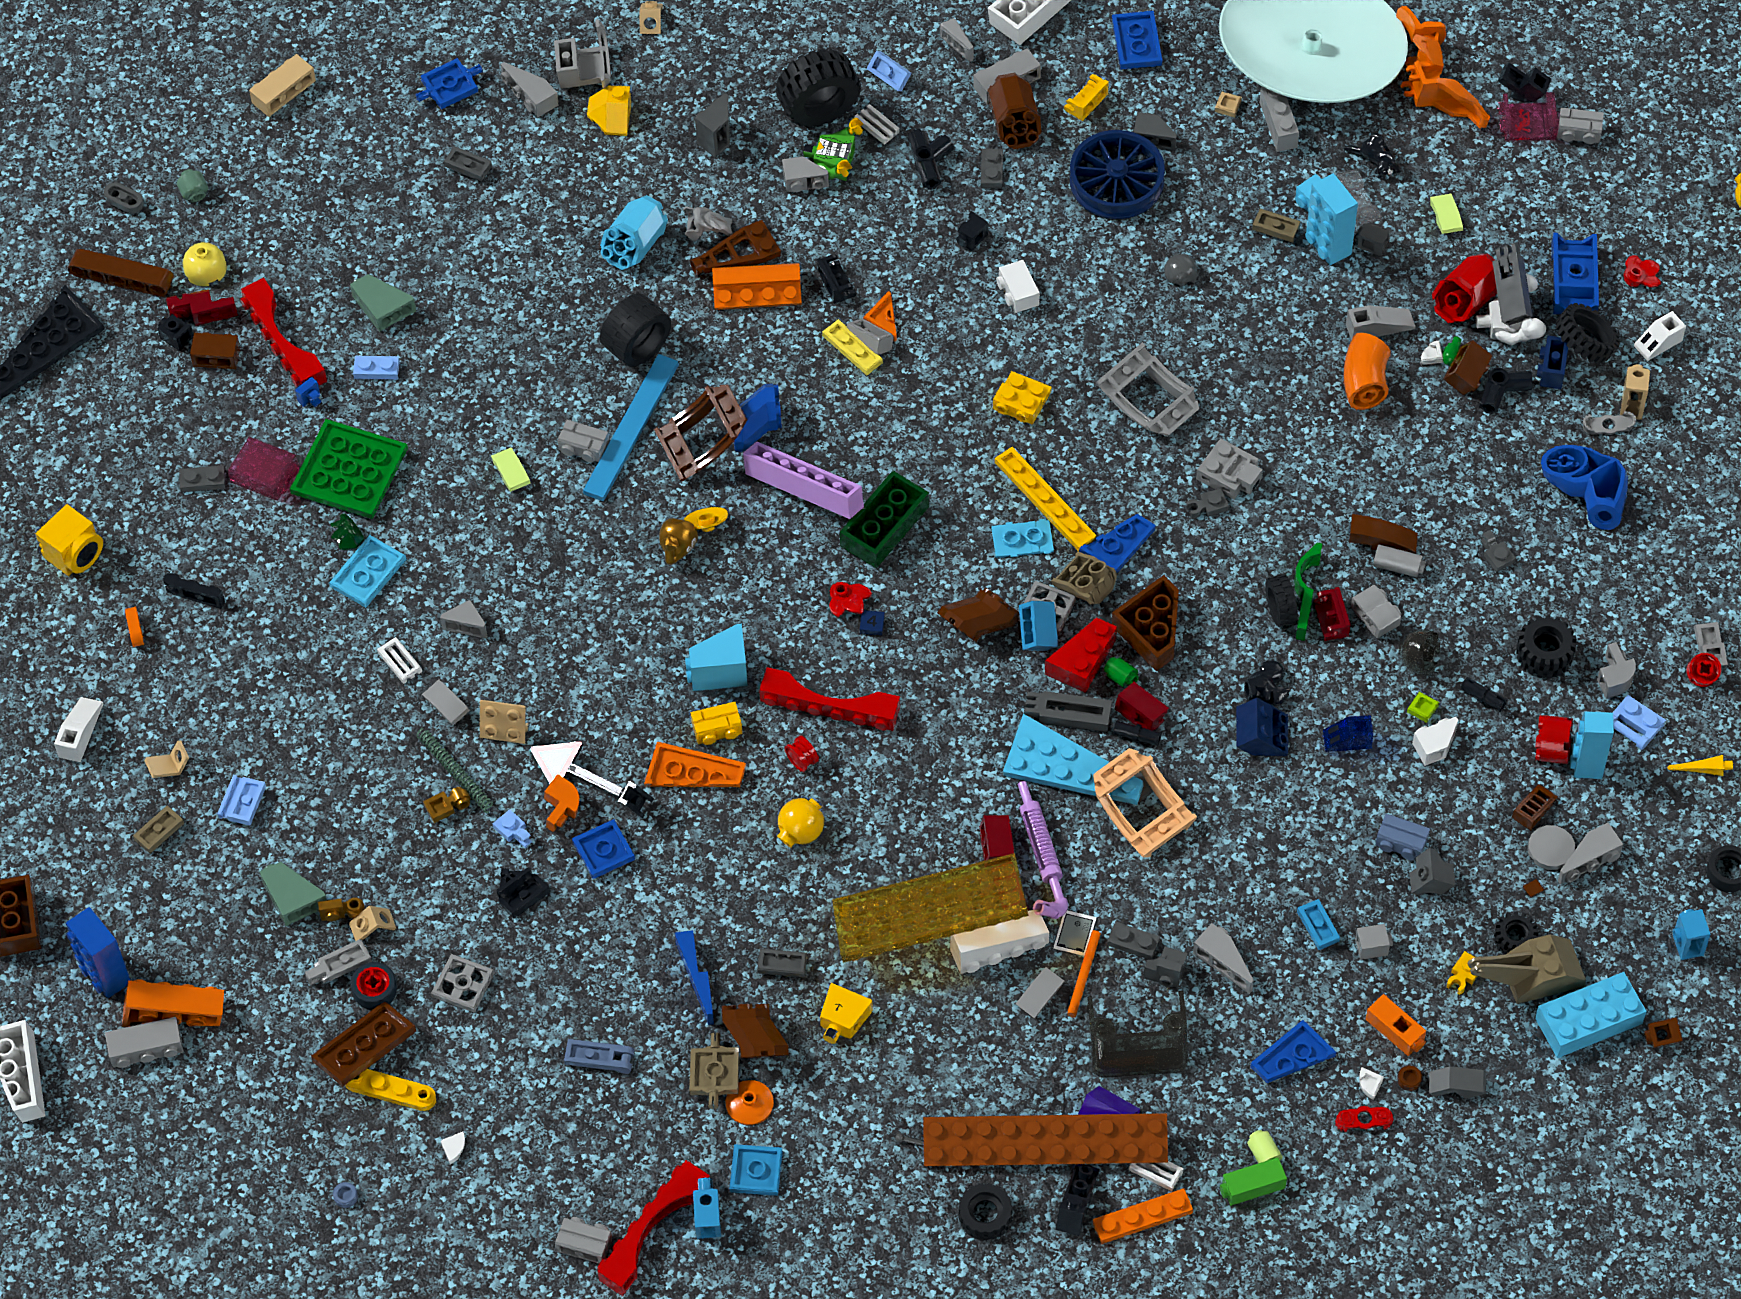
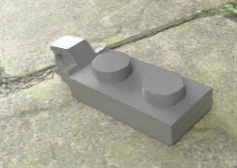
M359 939L318 958L314 968L305 972L306 979L310 986L321 981L323 983L332 981L364 964L372 962V958L362 940Z

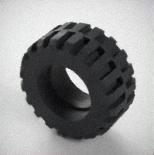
M820 49L817 52L810 51L805 56H799L796 61L788 64V68L783 69L776 85L777 97L788 119L796 125L812 128L813 126L820 127L825 123H832L837 118L840 119L844 116L845 112H849L852 109L853 104H856L861 92V82L849 58L842 52L833 49L829 51L827 49Z

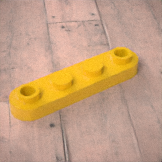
M366 1069L359 1074L358 1079H353L345 1085L349 1091L420 1111L430 1110L436 1103L435 1091L430 1086ZM421 1094H427V1097L420 1098L419 1096Z

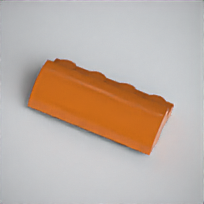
M799 263L712 268L715 310L802 305Z

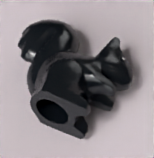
M1275 660L1265 661L1259 667L1260 671L1253 673L1245 680V696L1247 702L1255 698H1262L1266 703L1271 700L1274 705L1280 706L1285 698L1289 696L1288 692L1291 691V688L1276 687L1274 684L1280 682L1285 676L1283 665Z

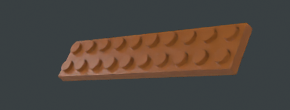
M1167 1113L923 1117L924 1166L1168 1163Z

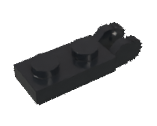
M170 572L163 576V582L168 593L219 609L223 608L225 604L223 592L216 586H206L199 584L195 580L181 579L178 574Z

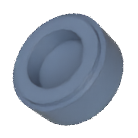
M343 1182L334 1188L333 1198L336 1205L341 1208H349L357 1202L358 1193L353 1184Z

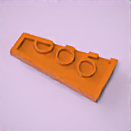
M657 742L644 785L645 787H740L746 770V763Z

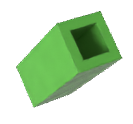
M1277 1157L1223 1174L1220 1191L1223 1198H1228L1230 1206L1285 1189L1287 1177Z

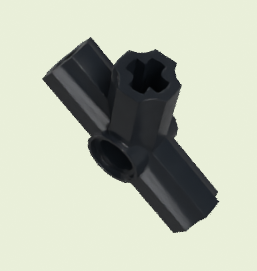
M915 129L907 136L915 161V169L919 173L924 188L928 190L936 189L941 184L936 162L953 151L954 145L946 135H940L929 143L926 132L921 129Z

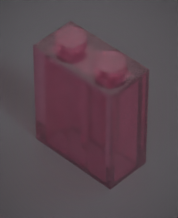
M248 437L228 469L231 483L278 501L280 496L286 493L292 477L297 475L299 465L295 454Z

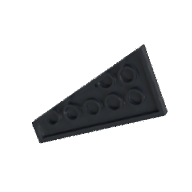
M66 285L62 287L59 296L56 299L53 298L49 303V308L45 313L39 315L21 337V342L15 349H11L8 353L9 357L4 363L0 364V400L105 330L100 320Z

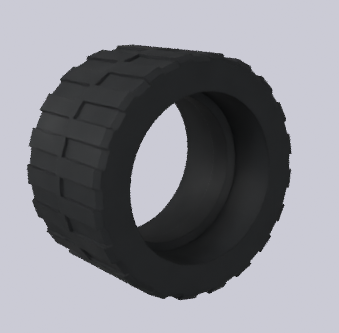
M637 293L630 295L617 304L604 320L600 330V343L626 366H639L651 359L664 345L670 333L671 318L645 294Z

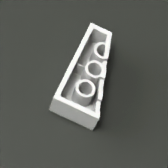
M1031 910L1013 914L1006 921L996 918L990 920L987 925L980 927L978 923L968 925L969 929L960 931L958 927L950 929V951L960 973H972L985 965H995L1005 958L1018 957L1025 951L1043 948L1049 943V931L1042 915L1034 913L1038 910Z
M26 1020L0 1026V1080L11 1107L21 1122L45 1117L34 1031Z

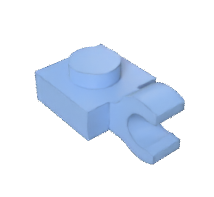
M510 809L493 823V828L508 842L515 838L524 848L532 843V840L529 839L531 835L525 830V822Z

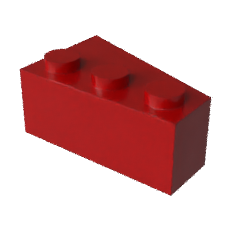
M1096 617L1045 660V675L1086 693L1116 642L1117 626Z

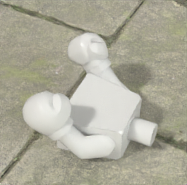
M1526 273L1529 292L1535 291L1538 287V281L1534 276ZM1498 298L1488 303L1487 315L1476 316L1477 328H1489L1492 340H1498L1508 345L1527 342L1530 339H1538L1546 333V325L1537 318H1525L1522 322L1510 326L1502 323Z

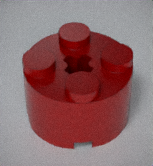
M1540 715L1538 723L1539 735L1536 736L1535 760L1568 764L1572 742L1573 718Z

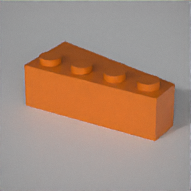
M141 979L128 980L124 999L122 1027H130L131 1022H142V1024L172 1017L177 1018L178 1024L186 1022L188 1026H220L223 1014L224 990L212 986L200 988L190 984L180 986L171 985L168 982L149 983Z

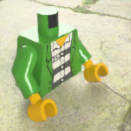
M854 118L850 121L849 126L843 130L828 135H821L817 146L805 144L803 157L814 158L815 164L828 171V180L837 178L846 181L849 169H852L851 162L855 152L854 133L856 135L862 134L863 129L860 126L863 123L858 118Z

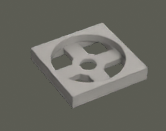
M1034 581L1024 603L1030 601L1054 602L1056 616L1061 617L1059 622L1056 623L1057 635L1059 636L1077 597L1041 582ZM1048 593L1046 598H1035L1039 594ZM1057 596L1064 601L1066 608L1056 605L1055 600Z
M451 954L431 992V996L475 1013L495 974L494 969ZM465 966L461 973L454 974L450 972L455 968ZM474 970H477L482 975V984L472 980L471 976ZM460 979L467 980L465 986H460L458 982ZM443 981L454 985L451 995L444 993ZM467 990L477 993L474 999L464 1001L460 998L463 992Z

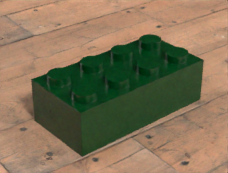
M892 471L864 503V507L839 532L840 547L877 569L929 508V492L897 472Z

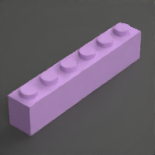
M759 442L754 443L743 453L746 475L848 519H851L864 507L862 486Z

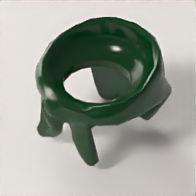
M341 514L339 516L340 520L330 523V526L333 528H338L331 535V538L338 541L340 550L357 548L364 541L365 537L348 515Z

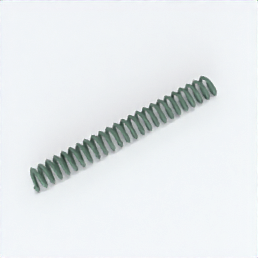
M421 728L417 732L419 741L439 760V763L447 769V772L453 776L456 782L467 790L469 796L481 807L484 813H489L486 809L493 805V801H490V798L484 795L485 792H482V789L476 786V782L473 783V779H470L471 777L468 776V773H465V770H462V767L456 764L457 761H454V758H451V755L445 752L446 749H442L443 746L440 745V742H437V739H434V736H431L432 734L429 733V730H425L421 733L420 737L418 736L421 730H423Z

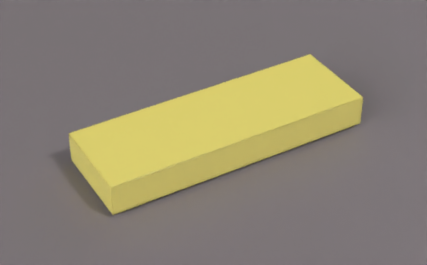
M839 319L822 331V336L865 375L870 374L883 364V359L870 350Z

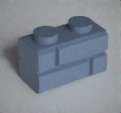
M1386 813L1378 831L1375 845L1379 846L1382 851H1394L1401 854L1405 859L1414 860L1424 852L1430 828Z

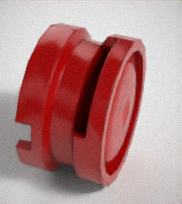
M1700 653L1688 663L1686 668L1687 677L1695 686H1710L1720 677L1721 664L1713 654Z
M801 735L794 739L793 744H787L784 747L790 762L801 772H805L810 764L814 765L819 761L815 748Z

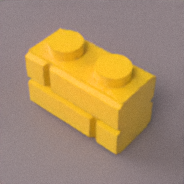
M736 702L690 712L697 744L710 745L715 743L716 740L723 738L735 739L739 734H743Z

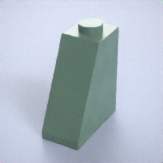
M370 274L358 278L350 284L352 297L379 332L416 312L415 300L411 295Z
M282 862L270 864L262 871H259L262 883L285 926L319 911L318 902L327 901L326 895L321 889Z

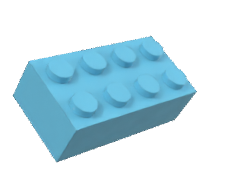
M1334 173L1311 185L1305 233L1307 241L1315 246L1320 258L1325 259L1329 265L1352 255L1358 208L1357 201Z
M1622 972L1539 1005L1535 1019L1557 1058H1560L1643 1024L1646 1010L1626 974Z

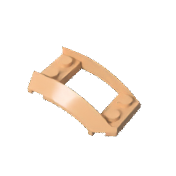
M1129 748L1093 774L1096 796L1115 826L1143 858L1151 857L1152 852L1185 829L1187 831L1197 816L1188 810L1183 800L1171 788L1155 765L1152 756L1139 754V751ZM1141 772L1167 811L1137 832L1120 812L1109 794Z

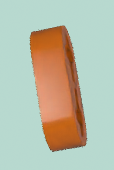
M137 608L125 609L132 645L133 647L144 645V639Z

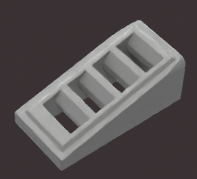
M953 18L941 23L940 36L969 62L973 61L974 47L957 20Z
M863 318L847 323V328L877 355L892 349L894 335Z

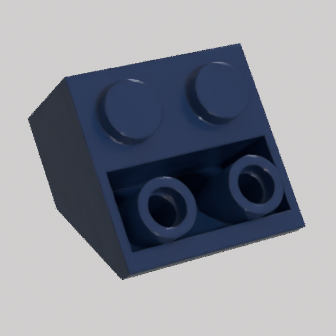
M1259 698L1236 707L1237 748L1254 756L1288 755V714Z

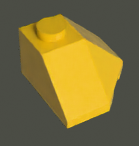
M609 85L589 97L587 117L592 122L595 121L606 135L627 136L631 110L630 86Z

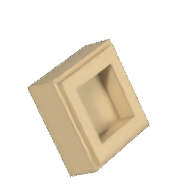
M1221 92L1215 106V112L1235 118L1242 102V97Z

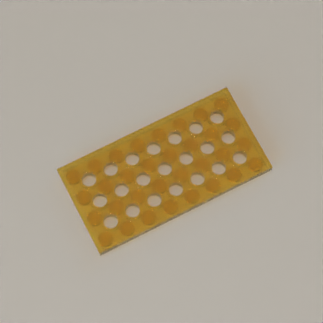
M1015 853L832 899L843 963L1029 916Z

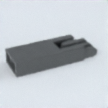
M1517 242L1512 243L1511 247L1510 245L1504 246V251L1501 247L1497 248V260L1492 262L1501 321L1510 326L1522 322L1525 318H1533L1524 257L1520 255V248ZM1509 266H1513L1514 275L1509 277V274L1512 273Z
M1047 691L1043 693H1027L1026 698L1028 700L1025 703L1027 708L1024 709V714L1038 717L1039 723L1108 733L1112 700ZM1051 705V706L1065 707V709H1064V711H1061V710H1058V707H1055V709H1052V708H1049V706Z

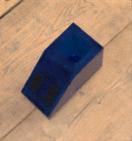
M1371 715L1349 716L1323 729L1325 752L1371 749L1373 742Z

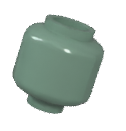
M187 169L181 173L177 180V186L185 200L198 202L205 198L208 185L200 171Z

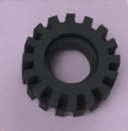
M1514 911L1513 916L1508 912L1505 917L1502 915L1500 920L1497 921L1494 943L1497 944L1498 950L1503 948L1502 953L1504 955L1525 941L1538 937L1537 923H1532L1533 918L1531 916L1526 919V913L1522 912V915L1518 916V911ZM1512 928L1520 929L1525 933V938L1521 941L1512 940L1508 937L1507 931Z

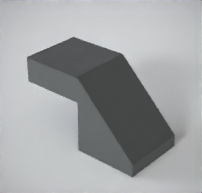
M1451 1066L1430 1071L1429 1094L1437 1097L1456 1092L1465 1099L1486 1094V1071Z

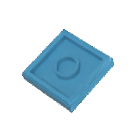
M734 1144L730 1192L778 1196L783 1148Z

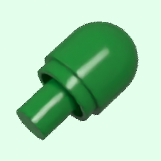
M1453 337L1452 343H1448L1442 355L1443 362L1448 366H1451L1460 349L1462 341L1460 337Z

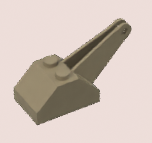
M1551 934L1527 940L1506 955L1479 956L1468 961L1472 975L1510 985L1516 1004L1585 987L1586 978L1571 940Z

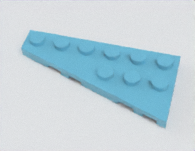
M1023 714L1003 774L1010 778L1096 796L1093 774L1107 765L1109 761ZM1133 776L1109 795L1112 800L1137 805L1144 786L1143 781Z

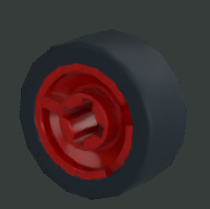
M369 962L360 966L351 977V989L355 1001L361 1007L368 1010H373L383 1002L390 1004L397 994V983L393 971L387 965L380 962ZM376 983L375 988H372L371 984Z

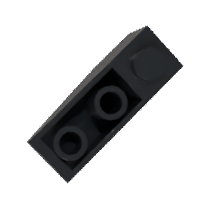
M1084 1164L1075 1165L1059 1207L1055 1230L1077 1236L1080 1235L1100 1169Z

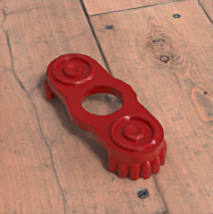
M1361 1106L1357 1109H1346L1339 1112L1335 1119V1126L1338 1130L1340 1129V1131L1347 1132L1350 1128L1366 1130L1378 1126H1383L1384 1129L1392 1126L1393 1115L1386 1107L1370 1108L1368 1106ZM1361 1112H1367L1371 1115L1372 1120L1366 1124L1361 1123L1358 1120V1115Z

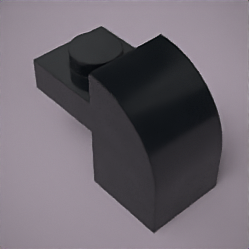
M1508 62L1504 65L1498 82L1511 90V98L1521 102H1534L1546 94L1551 78L1536 67L1525 74Z

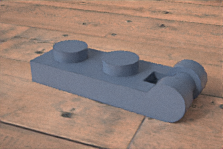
M568 1039L564 1064L614 1070L623 1074H629L632 1068L630 1060L634 1057L635 1050L630 1046ZM615 1055L621 1056V1061L614 1060Z

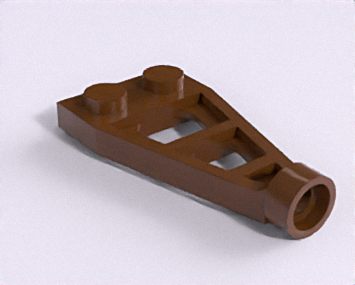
M763 220L742 227L703 255L690 259V265L697 276L702 273H712V268L762 264L780 257L781 250ZM747 240L754 253L744 256L737 255L734 247L741 241ZM727 250L732 259L725 262H717L715 255Z

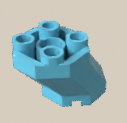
M648 195L629 202L610 228L604 231L600 244L602 257L608 263L621 270L640 263L656 240L664 235L668 218L661 211L663 209L662 204Z

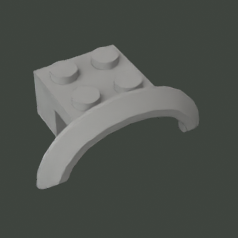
M595 19L599 47L577 49L575 38L554 41L556 72L560 89L601 83L604 89L610 83L611 69L605 26L600 20Z

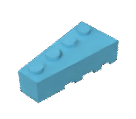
M1584 712L1581 720H1579L1577 730L1573 736L1572 755H1570V769H1574V778L1602 779L1614 734L1613 713Z

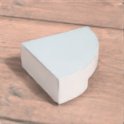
M1440 341L1430 343L1423 351L1421 365L1443 363Z
M1361 1068L1359 1075L1360 1087L1365 1095L1374 1100L1384 1077Z
M463 1132L441 1140V1145L450 1164L459 1159L464 1149L465 1137Z

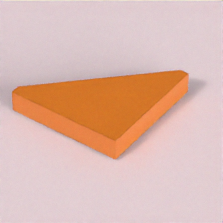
M888 291L863 319L894 335L893 341L895 342L897 340L891 292Z

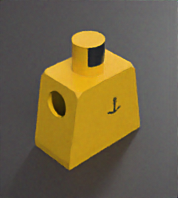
M831 983L820 1016L821 1026L827 1029L823 1039L831 1044H835L840 1035L849 1039L852 1038L872 1013V1000Z

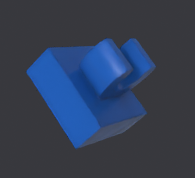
M313 377L295 389L297 401L303 407L309 402L314 407L322 402L318 398L320 397L318 382Z

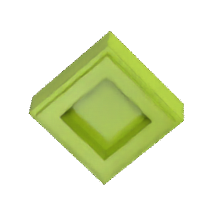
M1419 692L1408 707L1407 713L1427 723L1438 708L1439 702Z

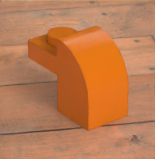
M557 774L544 791V800L556 807L546 820V828L552 832L557 827L561 828L567 821L568 816L575 819L579 808V794L576 787L570 781Z

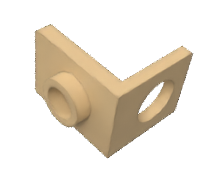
M646 1L641 4L639 9L640 34L661 33L662 3ZM648 17L654 18L656 27L653 29L646 28L644 25L645 19Z
M180 740L177 741L170 755L146 757L144 761L152 778L180 775L189 760V756ZM178 751L181 752V762L178 759Z
M370 905L349 922L355 941L359 939L364 940L377 928L396 929L389 909ZM379 913L386 917L388 923H385L380 918Z

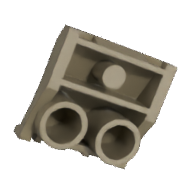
M1077 552L1075 558L1051 582L1058 589L1085 600L1089 604H1100L1113 590L1117 573L1114 568L1106 565L1104 561H1100L1094 556Z

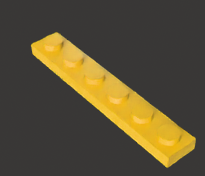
M1013 447L995 458V464L1078 552L1079 547L1084 544L1088 545L1096 540L1097 535Z

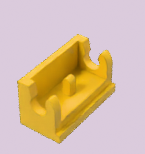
M1092 74L1089 77L1091 80L1087 82L1085 87L1073 99L1069 98L1066 101L1068 104L1064 106V110L1083 121L1108 95L1109 81Z

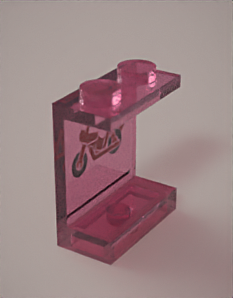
M1554 92L1546 93L1544 103L1509 104L1508 93H1503L1502 102L1498 103V115H1502V119H1500V132H1504L1505 141L1556 140L1558 119Z

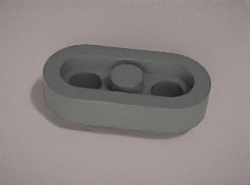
M117 182L110 183L104 188V196L109 204L130 214L142 210L144 203L140 193Z

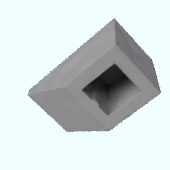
M805 157L782 159L786 193L829 187L828 171Z

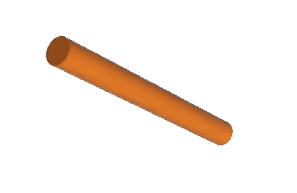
M1096 930L1091 932L1067 1015L1070 1017H1076L1100 939L1101 933Z

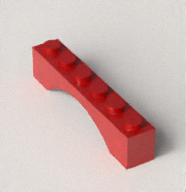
M265 278L241 288L243 298L240 301L244 309H249L254 324L260 325L263 338L271 342L270 346L275 356L279 355L281 357V364L286 372L290 371L292 374L291 379L294 385L298 387L311 377L318 382V386L326 383L325 369L316 355L294 346L278 331L274 323L277 306L275 295Z
M766 667L759 690L760 702H764L769 706L778 705L792 711L800 710L815 716H828L837 721L846 720L860 726H873L879 730L893 731L900 710V696L877 691L858 698L839 699L826 697L805 688L789 672Z
M687 1160L681 1166H676L669 1182L660 1186L656 1194L657 1197L652 1203L648 1202L642 1210V1216L638 1221L634 1220L630 1224L626 1236L615 1243L611 1255L608 1258H604L598 1265L599 1281L622 1297L637 1279L639 1253L650 1231L671 1212L694 1204L693 1191L698 1190V1179L710 1178L709 1174Z

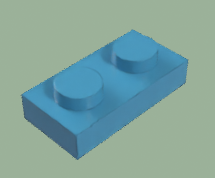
M1319 899L1297 908V913L1318 950L1340 942V936Z

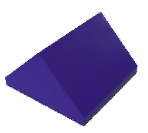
M1098 1086L1086 1095L1078 1115L1139 1114L1140 1108Z

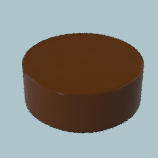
M1411 1065L1401 1068L1397 1078L1399 1086L1407 1091L1418 1089L1422 1082L1421 1071Z

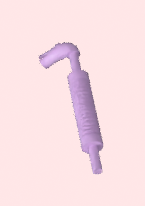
M1021 781L1018 783V788L1024 804L1019 808L1042 880L1044 883H1050L1055 898L1054 902L1037 900L1033 905V910H1038L1034 912L1036 915L1058 919L1067 912L1068 908L1067 898H1064L1059 883L1063 874L1038 801H1032L1027 782Z

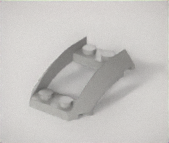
M1143 342L1096 382L1110 400L1128 417L1147 430L1167 437L1199 410L1198 400L1196 401L1194 394L1195 388L1188 386L1173 375L1155 356H1152L1146 350ZM1143 371L1177 398L1153 420L1140 412L1120 393L1124 387Z

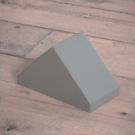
M470 600L441 614L442 630L486 639L485 622Z

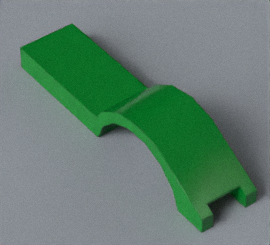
M1316 543L1299 560L1296 566L1294 578L1295 591L1299 598L1302 599L1296 632L1297 640L1305 641L1314 591L1306 586L1302 581L1301 575L1310 567L1319 566L1322 543Z

